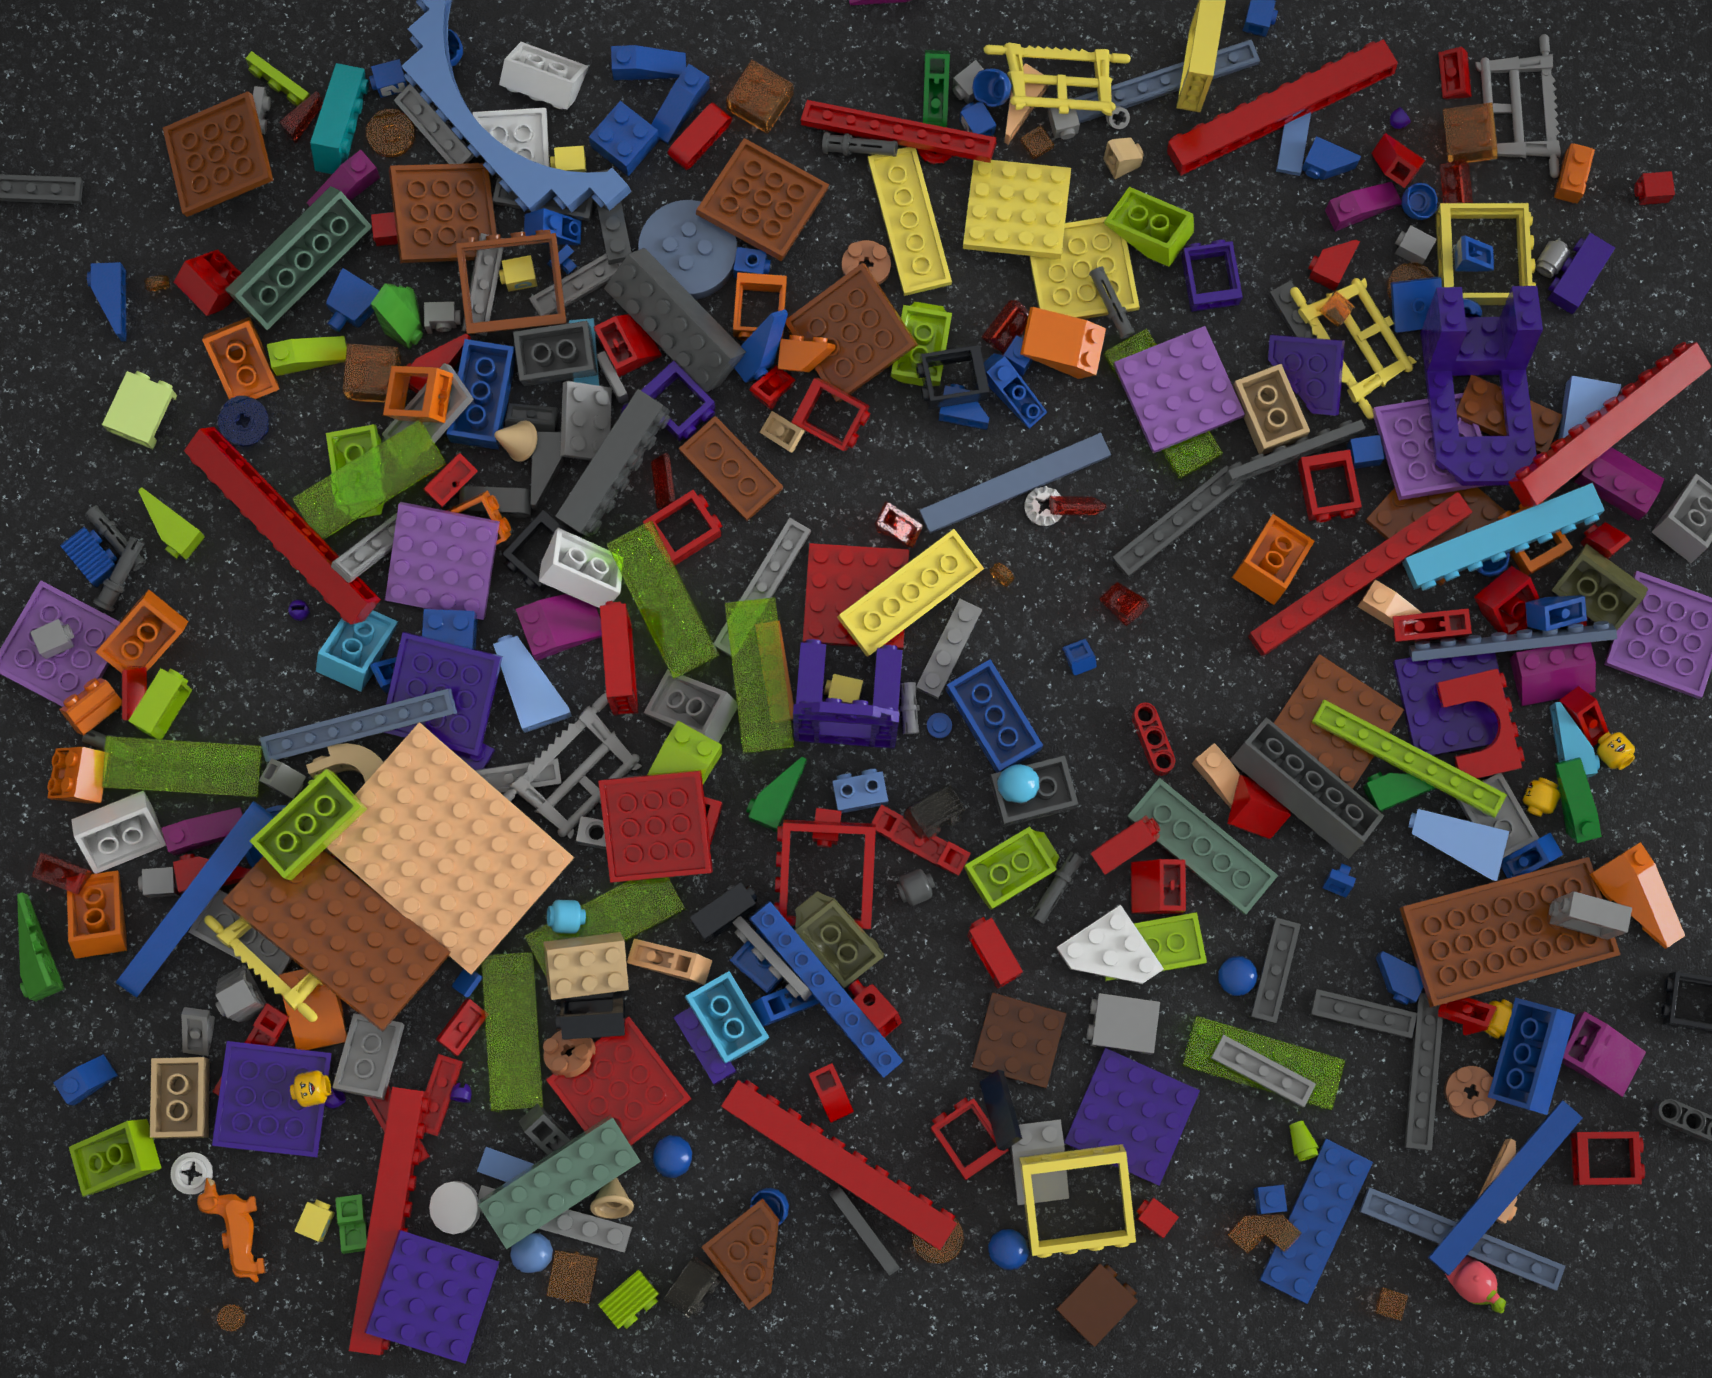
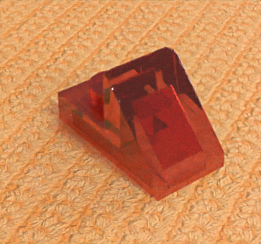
M889 502L884 503L875 522V527L879 534L890 535L905 546L912 548L923 528L922 524Z
M1118 582L1099 598L1126 626L1150 606L1145 598Z

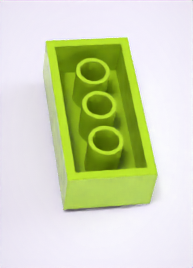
M325 769L262 828L250 842L284 879L293 880L361 816L367 808L333 771Z

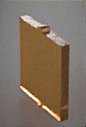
M555 1250L547 1296L565 1299L567 1303L576 1301L589 1304L598 1258L580 1255L579 1252L573 1254Z

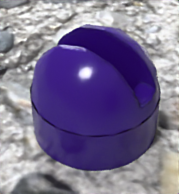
M1400 107L1393 111L1390 116V124L1395 129L1404 128L1411 123L1408 115Z
M294 600L290 603L288 612L294 620L302 621L308 617L310 609L303 600ZM293 607H304V610L292 611Z
M461 1082L455 1084L451 1090L450 1099L462 1103L471 1102V1087L467 1083H465L464 1088H461Z
M331 1086V1095L327 1096L325 1105L328 1108H337L345 1103L346 1098L343 1092L336 1091Z

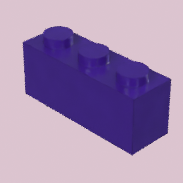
M1589 233L1585 240L1580 238L1573 248V251L1577 253L1573 259L1568 257L1560 269L1564 272L1560 279L1555 277L1548 288L1551 294L1547 300L1573 315L1615 250V247L1592 233Z
M691 1007L674 1017L714 1086L737 1073L731 1062L726 1064L723 1062Z

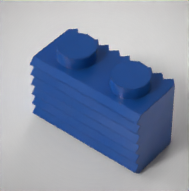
M83 527L60 546L93 586L98 587L103 583L104 579L111 576L118 558L109 548L104 550L101 547L100 543L103 540L94 529L89 532Z

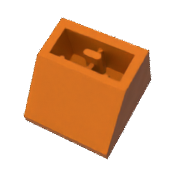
M86 747L56 748L55 754L52 757L53 768L47 786L49 791L47 798L87 804L101 803L109 753Z

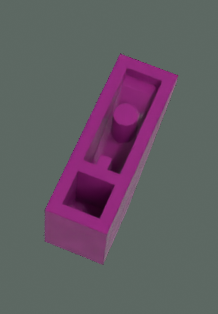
M362 150L358 151L341 164L309 199L307 202L308 206L310 207L330 186L340 190L351 201L380 178L377 168Z
M1388 182L1351 191L1329 201L1325 212L1336 232L1401 205V199L1393 183Z
M241 808L191 818L161 828L168 852L177 856L224 840L242 817Z

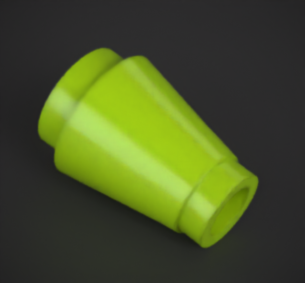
M1304 1121L1289 1125L1294 1156H1297L1299 1161L1309 1160L1318 1156L1317 1149L1319 1147Z

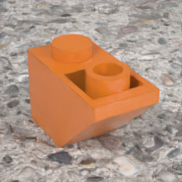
M789 335V339L780 340L778 369L809 373L835 350V345L827 343L828 338L813 337V341H804V336Z

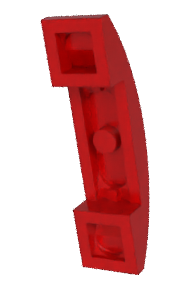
M881 804L871 824H876L877 833L920 858L957 876L960 875L971 854L970 852L949 841L946 842Z
M266 1003L254 1022V1028L245 1043L275 1046L289 1016ZM222 1076L218 1081L217 1085L215 1086L214 1090L212 1091L218 1096L220 1093Z

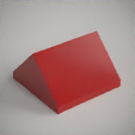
M1239 775L1227 824L1266 839H1271L1291 816V812L1253 779Z

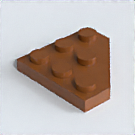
M764 1199L757 1202L702 1246V1249L748 1310L767 1297L772 1291L779 1219Z

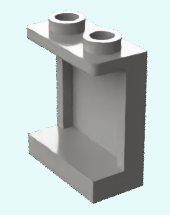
M1098 993L1096 999L1091 1000L1090 1014H1094L1093 1025L1088 1024L1087 1040H1091L1090 1046L1135 1051L1148 1055L1154 1054L1160 1002Z

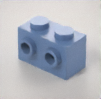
M876 769L862 771L860 776L852 777L851 774L837 776V780L832 781L837 811L847 813L879 807L881 804L888 805L883 771L877 772Z

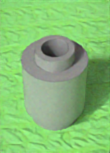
M1560 240L1549 241L1536 261L1537 266L1535 268L1537 272L1548 278L1558 274L1570 255L1567 244Z

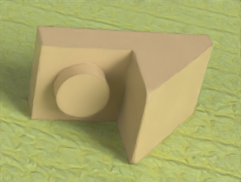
M771 411L760 433L793 453L806 430Z

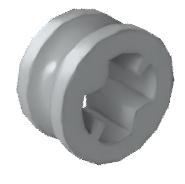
M1116 106V109L1112 111V116L1106 115V121L1115 129H1123L1130 121V114L1125 108ZM1122 111L1120 115L1123 116V120L1117 121V123L1114 124V121L1116 120L1113 119V115L1119 114V112Z

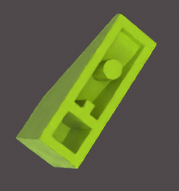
M344 336L289 339L267 344L271 368L276 376L350 361Z
M141 487L139 494L161 540L167 545L165 550L176 559L180 555L187 560L205 536L201 531Z

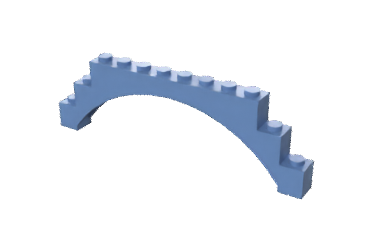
M417 0L416 3L425 14L414 22L408 30L412 35L410 38L411 42L419 51L402 65L406 72L403 77L412 87L416 84L422 90L419 93L428 105L432 102L438 108L435 111L444 122L449 120L454 127L451 130L460 140L465 138L470 143L467 148L476 158L481 156L486 161L483 166L492 176L497 173L502 179L499 184L508 194L511 191L515 193L518 197L515 202L524 212L527 209L531 212L539 210L553 198L562 210L567 207L572 213L590 196L600 208L605 205L610 211L632 192L628 184L613 168L607 172L586 173L548 167L513 152L488 133L469 111L454 78L448 47V20L453 0Z

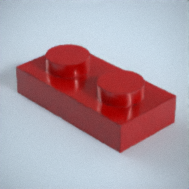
M466 998L436 1038V1041L453 1055L458 1056L489 1014L471 999Z

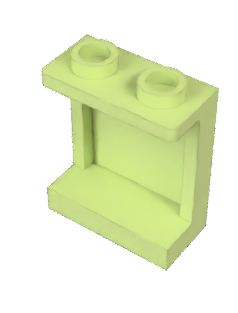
M127 371L102 425L108 432L154 449L157 442L154 437L171 399L176 400L177 395L172 389L173 386L159 380L156 383L149 380L150 377L144 373L136 371L133 374Z

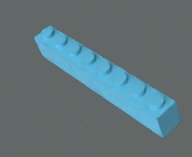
M1593 483L1409 556L1402 563L1414 590L1421 587L1422 591L1436 586L1435 581L1445 578V581H1450L1459 577V572L1468 569L1469 572L1475 571L1483 567V562L1490 559L1492 563L1507 557L1505 554L1507 552L1515 550V553H1519L1530 548L1529 544L1538 540V543L1541 544L1553 539L1552 534L1561 531L1563 535L1577 529L1575 525L1582 522L1585 525L1594 523L1600 519L1599 515L1605 510Z

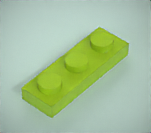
M251 51L245 58L249 65L248 70L259 79L261 77L265 78L268 81L267 84L278 93L280 91L284 92L287 95L286 98L297 107L301 105L306 109L312 104L313 101L306 90Z

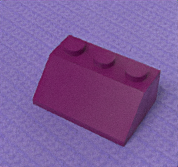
M1610 447L1581 470L1574 482L1582 487L1593 483L1600 498L1639 521L1647 514L1658 496L1664 478Z
M1591 642L1516 652L1509 658L1521 707L1561 699L1578 686L1587 693L1595 692L1596 662Z

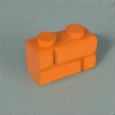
M1575 143L1570 144L1564 154L1554 194L1556 199L1571 203H1578L1580 201V198L1584 195L1595 151L1593 148Z
M93 678L83 686L85 690L78 695L73 694L66 698L63 702L64 706L60 709L73 729L81 735H85L122 706L120 697L115 693L108 681L102 678L98 680Z

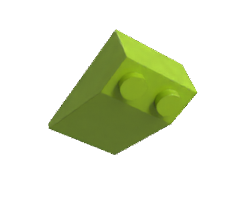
M1131 187L1126 190L1104 221L1106 226L1146 257L1170 267L1194 233L1193 213Z
M677 721L647 775L701 770L702 782L704 784L722 755V745L684 723Z
M148 1119L126 1121L69 1147L82 1197L141 1178L162 1169L154 1140L150 1138Z

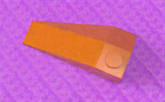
M1641 842L1590 874L1602 894L1610 902L1614 900L1617 904L1632 907L1631 916L1642 925V929L1665 949L1685 936L1658 869Z

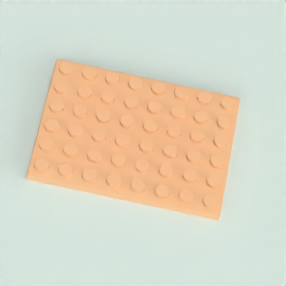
M420 722L355 794L367 810L327 847L330 852L403 916L411 919L451 951L449 956L471 975L574 859L568 851Z

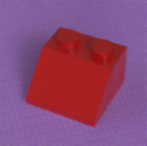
M1512 566L1474 597L1482 615L1497 632H1505L1507 635L1517 634V631L1527 628L1525 602L1540 599L1531 577Z

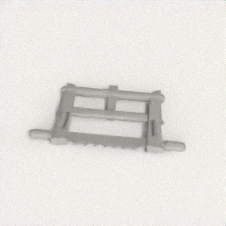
M1542 34L1539 37L1541 56L1519 59V56L1498 60H1489L1487 57H1484L1480 62H1475L1476 69L1481 72L1483 104H1477V113L1484 114L1486 146L1483 148L1482 156L1487 155L1490 160H1494L1497 156L1522 157L1525 159L1526 156L1550 157V176L1557 178L1560 174L1559 159L1557 157H1560L1561 150L1559 140L1556 138L1560 133L1556 128L1559 123L1555 119L1558 116L1555 111L1558 106L1554 102L1557 97L1553 93L1556 90L1553 85L1556 80L1551 75L1553 54H1549V37L1547 34ZM1519 72H1541L1546 141L1524 142ZM1491 73H1509L1511 104L1493 103ZM1494 113H1512L1514 143L1496 144Z
M606 693L602 694L592 704V707L588 706L585 708L574 724L569 723L568 730H562L561 737H555L554 744H549L547 751H542L540 758L535 757L534 765L529 764L527 772L509 785L511 789L503 794L510 802L516 797V794L524 798L536 808L534 812L543 815L558 828V835L560 837L567 835L571 839L574 834L573 828L580 822L581 816L585 817L598 803L601 804L599 788L585 775L609 750L623 764L608 779L623 778L630 770H637L642 766L638 763L640 760L639 755H631L616 737L615 731L611 733L596 715L597 712H600L609 703ZM587 727L602 744L545 799L530 783ZM579 782L592 796L566 820L554 806Z

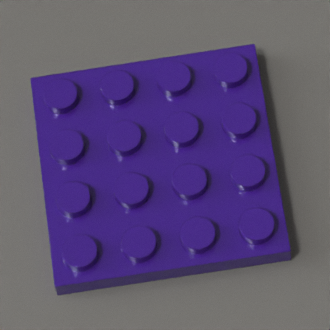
M402 632L386 705L451 688L457 713L425 721L421 724L450 749L479 756L503 656ZM417 724L384 733L406 738Z
M1495 653L1412 661L1411 657L1393 661L1411 745L1432 756L1485 747L1492 743L1498 730L1497 718L1492 709L1478 701H1470L1443 708L1440 704L1435 683L1491 669L1499 670Z
M227 1041L212 1146L317 1157L325 1102L319 1105L302 1107L297 1100L292 1099L290 1085L294 1084L295 1077L300 1073L318 1070L323 1075L329 1076L332 1053Z
M1104 1048L1064 1144L1077 1150L1123 1144L1127 1154L1128 1172L1160 1186L1200 1090ZM1118 1163L1110 1164L1119 1168Z
M399 1230L365 1333L466 1364L499 1261Z

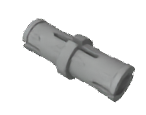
M900 683L901 706H899V709L902 712L903 734H918V711L920 707L917 705L916 683Z

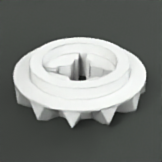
M1047 486L1035 488L1028 494L1025 500L1026 515L1037 525H1052L1060 520L1065 508L1063 496L1056 489L1048 488ZM1050 498L1049 507L1052 509H1045L1039 514L1041 505L1038 501L1045 502Z
M195 1152L185 1153L178 1157L172 1165V1183L177 1190L184 1194H198L204 1190L206 1178H213V1166L207 1157ZM192 1166H196L195 1171L202 1174V1176L194 1177L190 1185V1176L182 1173V1171L191 1170Z

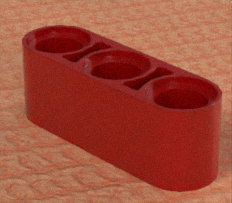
M715 103L709 104L675 140L667 154L685 170L690 169L729 127L732 118Z
M1141 703L1132 714V722L1152 772L1159 776H1165L1175 766V756L1157 710L1150 703ZM1142 710L1149 712L1151 719L1146 722L1140 720L1138 712ZM1156 734L1160 739V743L1158 745L1150 744L1147 740V735ZM1159 757L1166 758L1169 762V767L1165 769L1160 768L1156 763V759Z

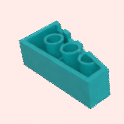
M338 63L335 65L310 142L315 171L333 174L341 164L348 160L358 116L363 107V96L367 94L369 89V80L366 79L365 69Z

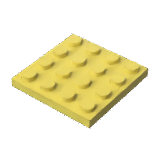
M974 160L963 249L1061 259L1071 168L991 160V163Z
M1107 217L1065 223L1061 259L1029 256L1038 307L1040 309L1080 319L1108 315V310L1089 275L1092 270L1103 266L1122 307H1125L1127 312L1139 310L1140 306L1127 241L1104 224Z

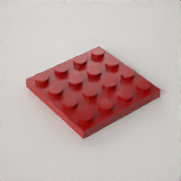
M809 543L803 643H806L808 639L820 640L821 644L859 647L837 616L908 564L909 550ZM904 630L884 645L897 646V649L903 650Z
M701 770L602 779L598 781L610 882L713 872Z
M630 1017L625 1019L624 1036L601 1037L595 1042V1055L592 1054L591 1064L583 1073L572 1078L553 1074L546 1079L584 1131L612 1115L631 1146L692 1100Z

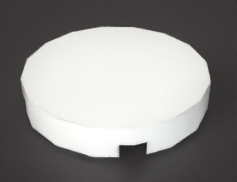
M460 1181L444 1183L438 1187L433 1193L429 1205L430 1216L436 1227L450 1234L463 1233L474 1227L481 1212L478 1206V1194L475 1189L469 1184Z

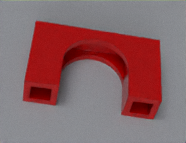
M1491 669L1435 683L1441 707L1478 701L1490 707L1497 718L1498 730L1492 743L1482 750L1453 756L1457 769L1475 778H1481L1522 768L1521 762L1525 761L1522 747H1517L1515 737H1519L1516 723L1510 720L1509 713L1513 712L1510 698H1505L1503 688L1507 687L1503 672L1499 673L1498 669Z

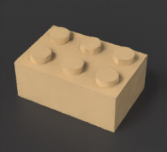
M1282 364L1235 381L1233 389L1245 413L1243 418L1259 454L1265 455L1280 446L1294 444L1297 440L1308 436L1310 429Z
M620 932L543 942L547 985L551 1000L629 990L625 942Z
M205 1057L151 1058L150 1138H209L210 1059Z

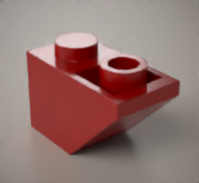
M1387 133L1383 135L1371 153L1383 173L1403 188L1413 180L1426 161Z
M833 1063L809 1074L830 1123L854 1112Z

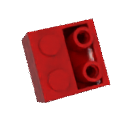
M217 249L185 261L174 283L208 316L225 309L234 300L225 289L242 272Z
M629 314L612 317L594 326L596 338L603 351L606 352L618 377L662 356L655 341Z
M1157 859L1131 862V914H1183L1186 911L1185 860Z

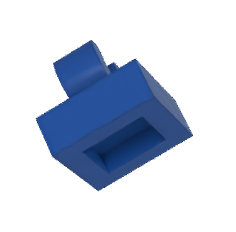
M568 244L558 252L560 267L566 274H569L577 267L568 258L574 252ZM550 260L547 263V265L552 269V264Z
M1341 863L1338 870L1332 869L1325 879L1322 888L1346 898L1356 878L1349 876L1351 867Z

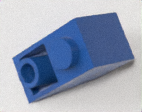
M542 208L525 214L524 232L526 236L536 235L535 231L550 229L551 234L556 233L557 245H580L582 221Z

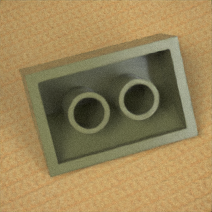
M1586 544L1568 566L1552 591L1559 596H1585L1587 617L1594 622L1608 621L1609 624H1613L1618 630L1644 599L1648 588Z

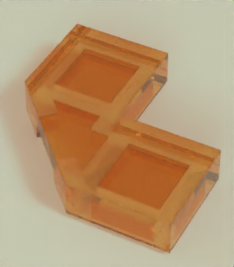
M1282 1214L1244 1216L1228 1236L1247 1254L1265 1235L1285 1253L1302 1233Z

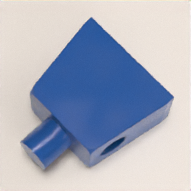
M342 268L326 301L328 309L334 313L327 324L337 332L341 331L346 322L357 328L360 327L374 313L371 302L379 290Z

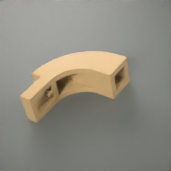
M344 743L328 746L330 756L315 758L312 763L306 766L309 775L313 779L315 775L321 774L325 769L333 771L335 774L342 771H356L363 775L366 783L384 762L374 752L363 746Z

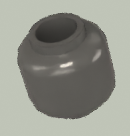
M919 868L899 877V884H896L902 902H907L910 906H915L929 900L933 894L932 888L936 887L931 874L925 875L923 870Z

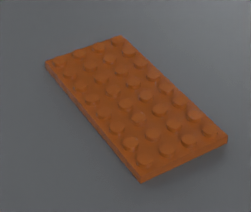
M324 850L293 880L284 879L263 856L222 900L225 906L382 1032L451 953V951L411 919L403 916L381 895Z
M1586 857L1401 907V915L1430 1008L1619 956L1620 952L1615 937L1606 940L1550 924L1549 908L1552 901L1558 897L1575 891L1603 899L1600 889L1590 876L1594 872L1590 858Z

